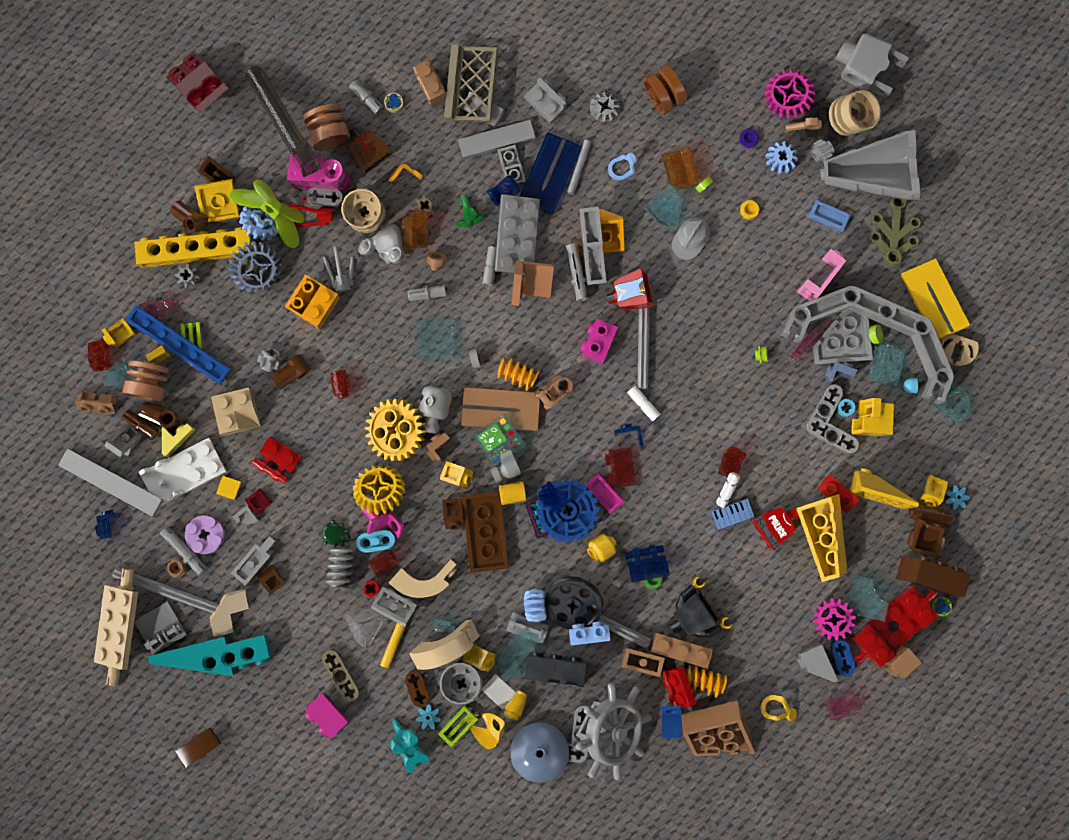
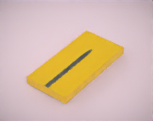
M936 259L901 273L900 276L920 315L930 319L939 340L970 326Z

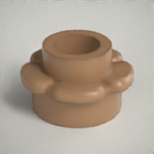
M175 558L167 564V571L171 577L176 578L177 576L181 577L184 575L186 565L182 560L180 561L178 558Z

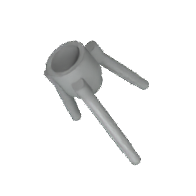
M334 246L338 276H335L336 280L327 258L323 257L332 282V288H335L336 292L351 290L350 286H353L354 257L350 258L349 276L347 278V275H342L338 248Z

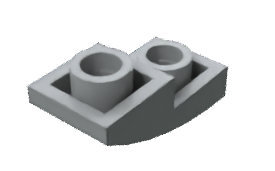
M475 96L467 104L471 109H474L480 101ZM493 104L491 122L486 123L496 127L505 110ZM466 105L461 108L463 111L470 112ZM483 105L475 113L478 117H486L487 109Z
M516 145L497 149L507 186L525 182Z

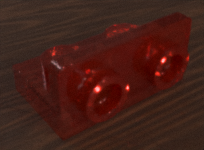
M631 447L608 449V454H605L606 466L610 465L611 473H607L609 485L612 484L613 488L636 486Z

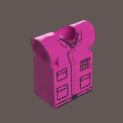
M290 154L287 180L295 189L309 190L316 187L337 189L340 192H345L350 188L351 177L339 161Z

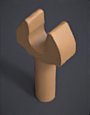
M806 118L803 122L786 124L785 127L787 132L801 129L817 130L822 128V122L818 118Z

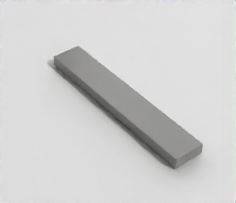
M70 449L66 450L58 465L152 517L157 515L164 502L163 499Z

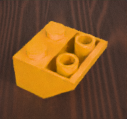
M305 274L285 307L320 330L340 297L337 293Z

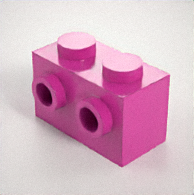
M596 319L595 323L591 322L587 331L590 334L588 341L584 340L580 348L583 351L582 357L603 365L618 327Z
M325 692L321 693L304 709L307 712L305 716L312 723L316 722L320 727L318 729L324 737L328 736L330 739L350 721Z

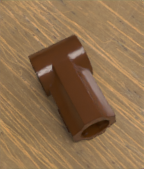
M181 200L176 201L171 206L170 213L183 223L186 232L195 233L208 227L209 221L204 213H196Z
M301 354L291 358L286 363L287 365L270 376L280 390L294 380L301 379L311 371V368Z
M146 401L140 409L139 416L167 429L173 430L180 425V417L176 413L149 401ZM172 415L173 421L170 424H166L167 417Z

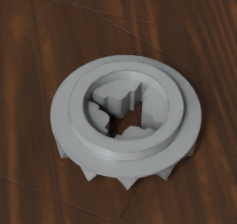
M606 92L597 93L590 103L592 116L601 122L612 121L617 117L620 110L618 99L613 94ZM608 101L610 109H605L601 113L602 106L600 104H605Z

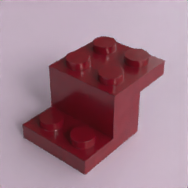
M195 53L186 56L183 59V63L178 67L172 68L166 77L199 113L228 89L205 61Z

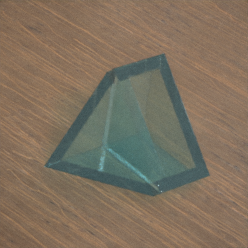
M670 184L644 205L643 208L656 222L677 230L684 197Z

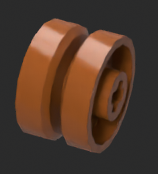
M668 65L658 69L657 76L650 74L643 78V85L648 97L662 115L670 112L673 109V104L680 106L687 101V95L680 79Z

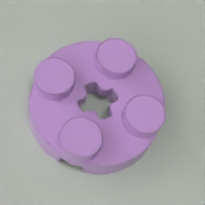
M198 516L191 520L185 528V540L188 547L200 554H210L217 551L225 537L222 524L210 516ZM202 530H205V532L210 533V535L207 536V540H204V538H200Z

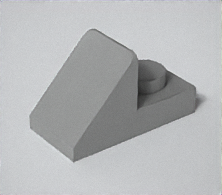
M127 423L106 441L105 447L119 457L123 454L129 456L144 434L135 431V427Z

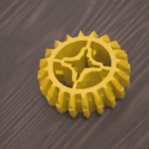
M381 464L378 468L372 465L371 470L365 468V474L359 473L360 479H355L356 485L353 486L354 499H356L357 505L363 511L367 510L369 514L373 511L377 515H379L380 511L386 514L387 509L393 511V506H399L400 504L398 500H403L404 480H402L401 474L397 473L395 468L391 469L388 465L385 468ZM383 480H388L393 484L386 483ZM365 495H369V497H374L375 500L369 499Z

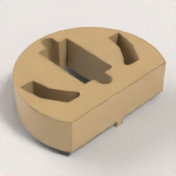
M956 334L940 339L941 346H943L945 341H951L943 348L951 366L961 367L967 365L977 356L979 345L976 341ZM960 342L962 350L959 360L953 363L951 356L955 344L957 345Z

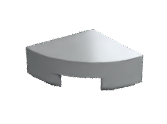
M249 505L232 516L237 522L246 525L255 524L260 521Z

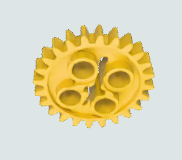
M387 399L386 403L380 402V407L374 406L375 412L369 413L372 419L366 420L370 426L365 427V429L369 430L370 433L365 435V437H371L368 445L374 444L372 451H378V457L384 455V460L391 458V461H397V459L402 461L404 457L411 458L410 453L416 454L415 448L422 447L418 442L425 440L421 437L422 433H426L425 430L421 429L425 423H420L419 420L423 415H416L419 409H412V403L407 404L406 400H401L400 402L399 399H394L393 401L392 399ZM392 412L395 415L394 421L390 418ZM406 423L410 425V430L408 432L405 429ZM382 428L385 430L384 437H382L381 435ZM397 439H399L400 441L399 448L396 446Z

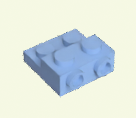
M604 621L593 622L591 627H584V624L572 625L573 629H569L570 645L610 641L609 625H604Z

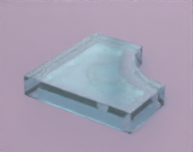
M854 575L847 609H853L850 614L885 622L889 603L877 595L874 588V579Z

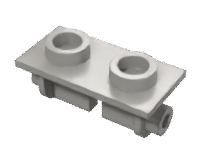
M512 613L506 631L543 644L549 626L540 622L528 621L526 617Z

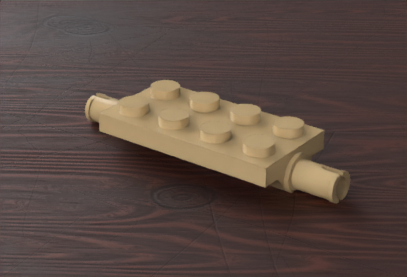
M122 568L121 582L118 587L112 585L104 586L94 662L108 667L106 685L118 686L120 670L128 669L138 592L133 591L134 587H132L135 570L130 568Z

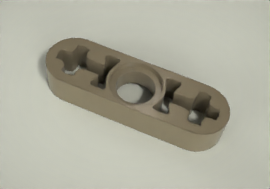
M335 650L326 651L322 656V663L340 695L347 702L355 701L359 697V688L342 658ZM329 653L331 656H336L334 659L335 664L338 665L340 663L342 666L334 669L333 672L330 669L334 667L333 664L326 662ZM338 670H343L346 673L344 681L340 682L336 679L335 674ZM350 680L351 684H348V687L351 690H355L354 698H351V696L347 697L345 695L347 693L346 687L344 686L341 689L340 685Z

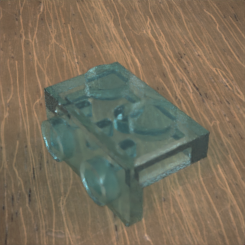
M877 344L873 353L868 381L898 387L905 350L889 344Z

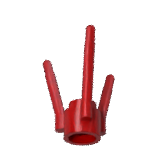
M302 198V202L309 204L307 199ZM295 204L288 205L291 208L317 213L316 219L320 220L317 222L295 224L296 228L327 226V223H332L333 208L318 207V209Z

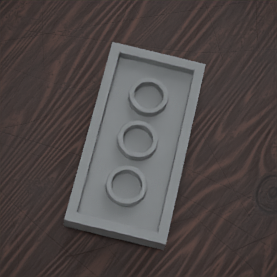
M501 195L495 271L514 273L516 261L534 263L540 199Z

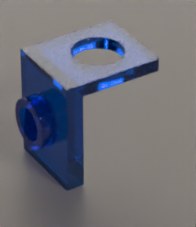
M632 424L621 425V429L613 431L614 435L637 432L639 449H644L640 426L632 427Z

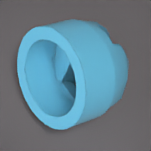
M907 379L903 385L904 390L909 393H917L918 379Z

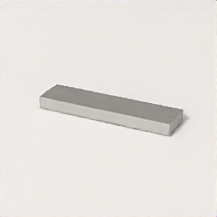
M531 120L458 139L462 157L465 159L534 140L535 134Z

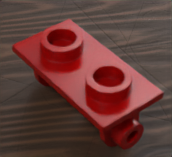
M832 475L825 477L817 488L826 497L839 494L841 509L846 514L860 500Z

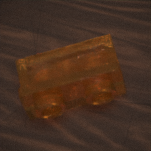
M685 147L680 151L666 152L661 155L671 191L691 188L699 183V175L696 171L690 147Z
M409 210L402 218V229H405L402 246L405 247V254H413L416 248H428L429 246L428 212Z

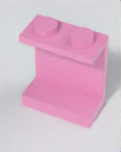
M830 249L822 258L823 261L834 268L820 287L807 279L797 292L809 301L817 299L846 262L843 254L837 250L833 251Z

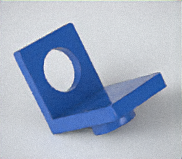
M661 706L662 738L681 739V706Z

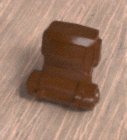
M919 504L918 507L909 508V518L915 520L914 527L910 530L907 541L909 548L923 554L938 556L939 552H942L945 543V537H943L946 530L945 527L951 526L953 521L952 512L927 507Z

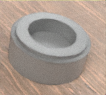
M470 350L469 355L472 367L474 369L481 367L478 350Z

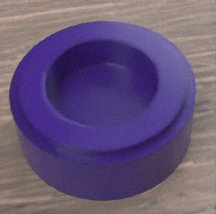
M753 129L744 130L739 137L740 144L747 149L755 147L759 140L758 133Z

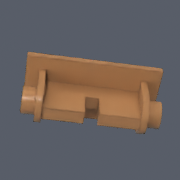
M82 391V393H78L77 399L74 398L77 409L83 412L93 411L104 415L116 414L113 405L117 404V398L113 395L100 394L99 399L96 400V393Z

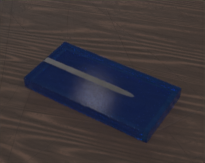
M547 132L519 197L540 199L539 210L553 216L582 146Z

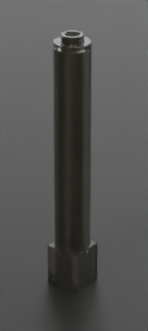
M258 66L251 67L246 73V79L287 146L303 178L321 170L317 156L309 143L305 141L263 69Z

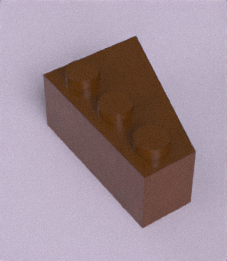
M920 556L919 559L901 557L896 579L909 581L915 585H922L936 591L965 598L971 575L963 573L964 569L954 566H952V569L947 568L948 564L936 561V564L931 563V559Z

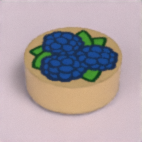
M397 93L388 94L384 99L385 108L391 113L399 112L403 108L402 97Z

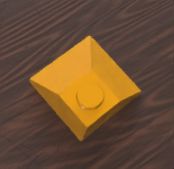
M599 209L603 253L624 251L623 217Z

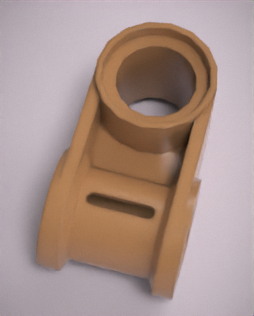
M556 375L546 384L539 387L534 394L542 400L545 409H550L571 392L573 383L567 377ZM564 380L563 388L559 389V383Z

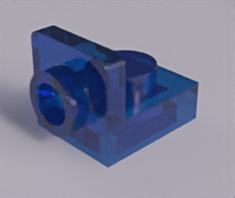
M509 175L495 187L489 188L487 193L491 201L496 206H499L501 195L516 196L521 190L513 177Z

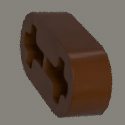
M411 671L406 675L405 682L413 704L417 707H423L429 702V693L422 674L419 671ZM411 674H414L415 677L419 676L420 680L417 681L418 688H415L413 682H409ZM416 690H420L421 695L426 696L423 700L424 703L415 700L418 696Z

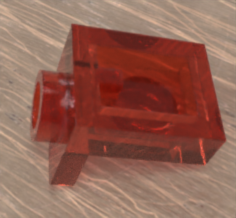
M385 549L382 553L367 561L375 576L379 578L397 566L395 562L398 559L393 551L389 552Z

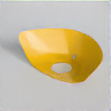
M483 713L481 715L487 725V729L472 726L470 730L484 748L493 749L503 738L505 723L495 714ZM471 717L467 720V724L473 720ZM494 719L497 720V722L500 725L499 731H497L493 725Z

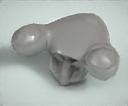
M397 224L388 225L373 237L363 240L358 248L359 253L367 256L377 250L379 256L387 264L391 262L394 264L401 263L404 251L399 226Z

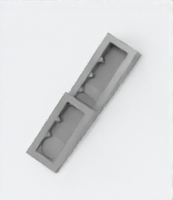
M599 207L579 209L587 285L607 283Z

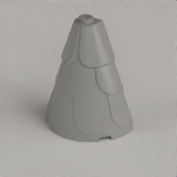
M915 130L905 131L857 150L853 149L824 161V169H820L821 180H825L827 185L855 192L860 190L899 199L920 200Z

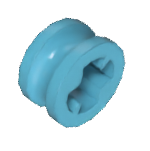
M844 399L837 405V412L843 417H848L855 411V404L852 400ZM844 403H847V406L850 405L851 409L848 410V413H845V410L842 411L841 407L844 406Z

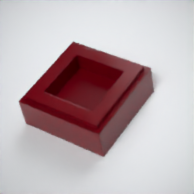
M261 488L245 499L256 515H259L272 504Z

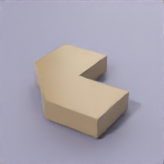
M244 589L224 594L221 603L210 616L212 632L215 638L234 632L230 614L249 609Z

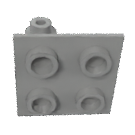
M168 601L134 621L146 642L144 643L146 649L150 650L153 655L187 635Z

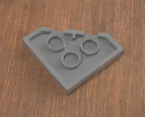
M849 309L842 311L813 345L814 365L873 360L869 337V318Z

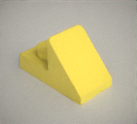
M182 424L175 431L176 435L174 436L167 428L162 427V454L169 458L196 430L190 424Z

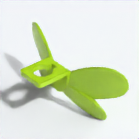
M255 180L253 185L256 191L234 189L229 193L231 201L238 205L262 209L275 220L277 230L283 242L290 248L298 246L299 235L294 222L303 223L305 221L304 215L299 210L289 207L288 204L279 202L266 183L261 180Z

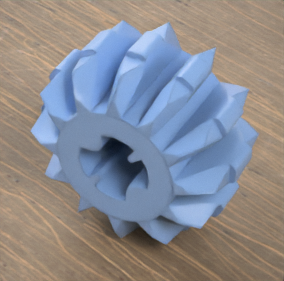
M783 141L781 146L776 142L774 147H769V153L765 157L769 159L766 164L773 165L771 171L777 168L778 174H781L782 170L788 173L789 168H795L794 163L798 161V158L795 157L797 150L791 151L792 144L786 147V142ZM781 155L785 157L782 161L779 159Z
M538 589L526 591L524 594L526 619L533 622L545 620L547 617L544 604L545 592Z

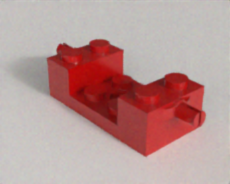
M907 586L851 636L853 641L862 650L854 660L860 665L868 657L876 667L881 668L895 656L894 652L917 631L925 629L939 617L929 603L938 594L934 593L935 591L931 589L925 596H922L913 586ZM890 621H895L898 625L895 632H891L888 629Z

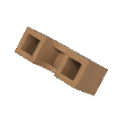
M654 633L650 652L707 669L713 652L712 649L659 633Z

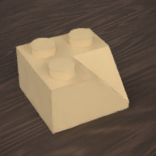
M250 388L211 397L220 435L227 436L261 427L253 391Z

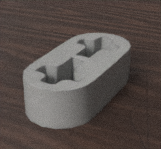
M313 187L306 194L307 201L311 206L337 208L343 202L342 193L337 189ZM314 193H317L319 197L323 198H317L316 201H313V198L310 196H313ZM334 194L339 198L335 203L332 202V199H329Z

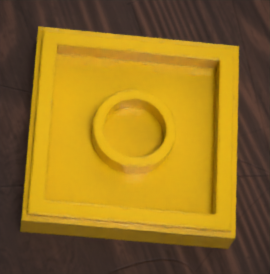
M233 179L194 186L200 212L207 216L209 222L240 216L239 205L229 198V193L235 189Z

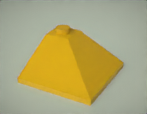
M861 468V471L854 472L850 492L855 496L901 509L918 507L919 503L877 475H873L871 470Z

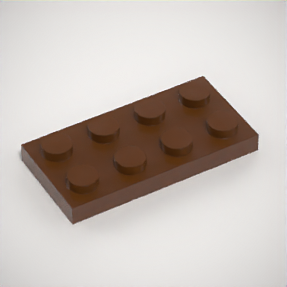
M500 492L462 496L470 573L509 569Z

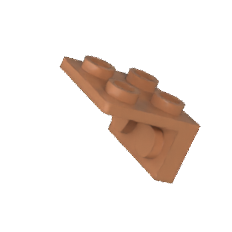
M516 261L511 305L519 306L520 298L524 299V295L551 297L554 265Z

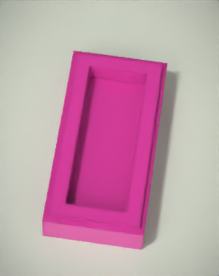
M599 473L586 484V489L593 491V497L597 498V501L609 514L624 502Z

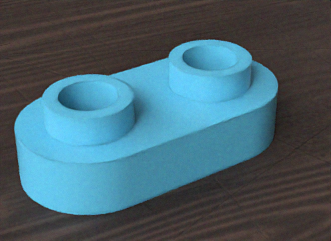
M387 530L371 534L364 533L357 538L356 545L360 551L365 553L388 550L394 546L395 536ZM385 536L389 538V543L384 544L382 541ZM366 539L370 541L368 547H365L363 544Z

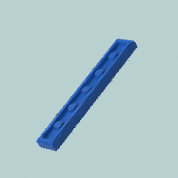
M138 305L134 306L125 321L219 385H222L232 370Z

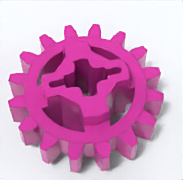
M830 598V603L823 600L824 606L817 605L820 611L813 613L817 616L813 623H818L815 629L822 630L821 636L827 634L828 640L834 636L835 640L838 641L839 635L846 638L845 632L852 633L849 627H855L851 620L855 619L856 616L850 615L853 609H847V602L842 605L841 599H838L837 603L834 602L833 598ZM836 606L842 608L846 614H840ZM829 607L830 612L826 616L821 617L823 611ZM832 614H835L838 618H843L837 620V624L829 621V618H832ZM843 622H847L844 629L839 631V626ZM822 624H828L832 628V632L826 630Z

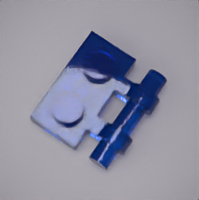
M653 544L649 545L648 548H633L632 551L625 552L626 560L634 558V561L628 562L632 583L670 576L666 555H657L664 552L663 545L655 546ZM647 555H651V557H652V558H647V559H642V560H641V558H640V557H642V556H647Z

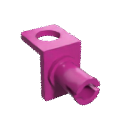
M367 510L363 511L370 519L367 529L368 534L387 526L397 538L401 537L404 526L391 511L382 515L380 513L377 515L374 511L371 514ZM393 521L396 523L398 530L394 528Z

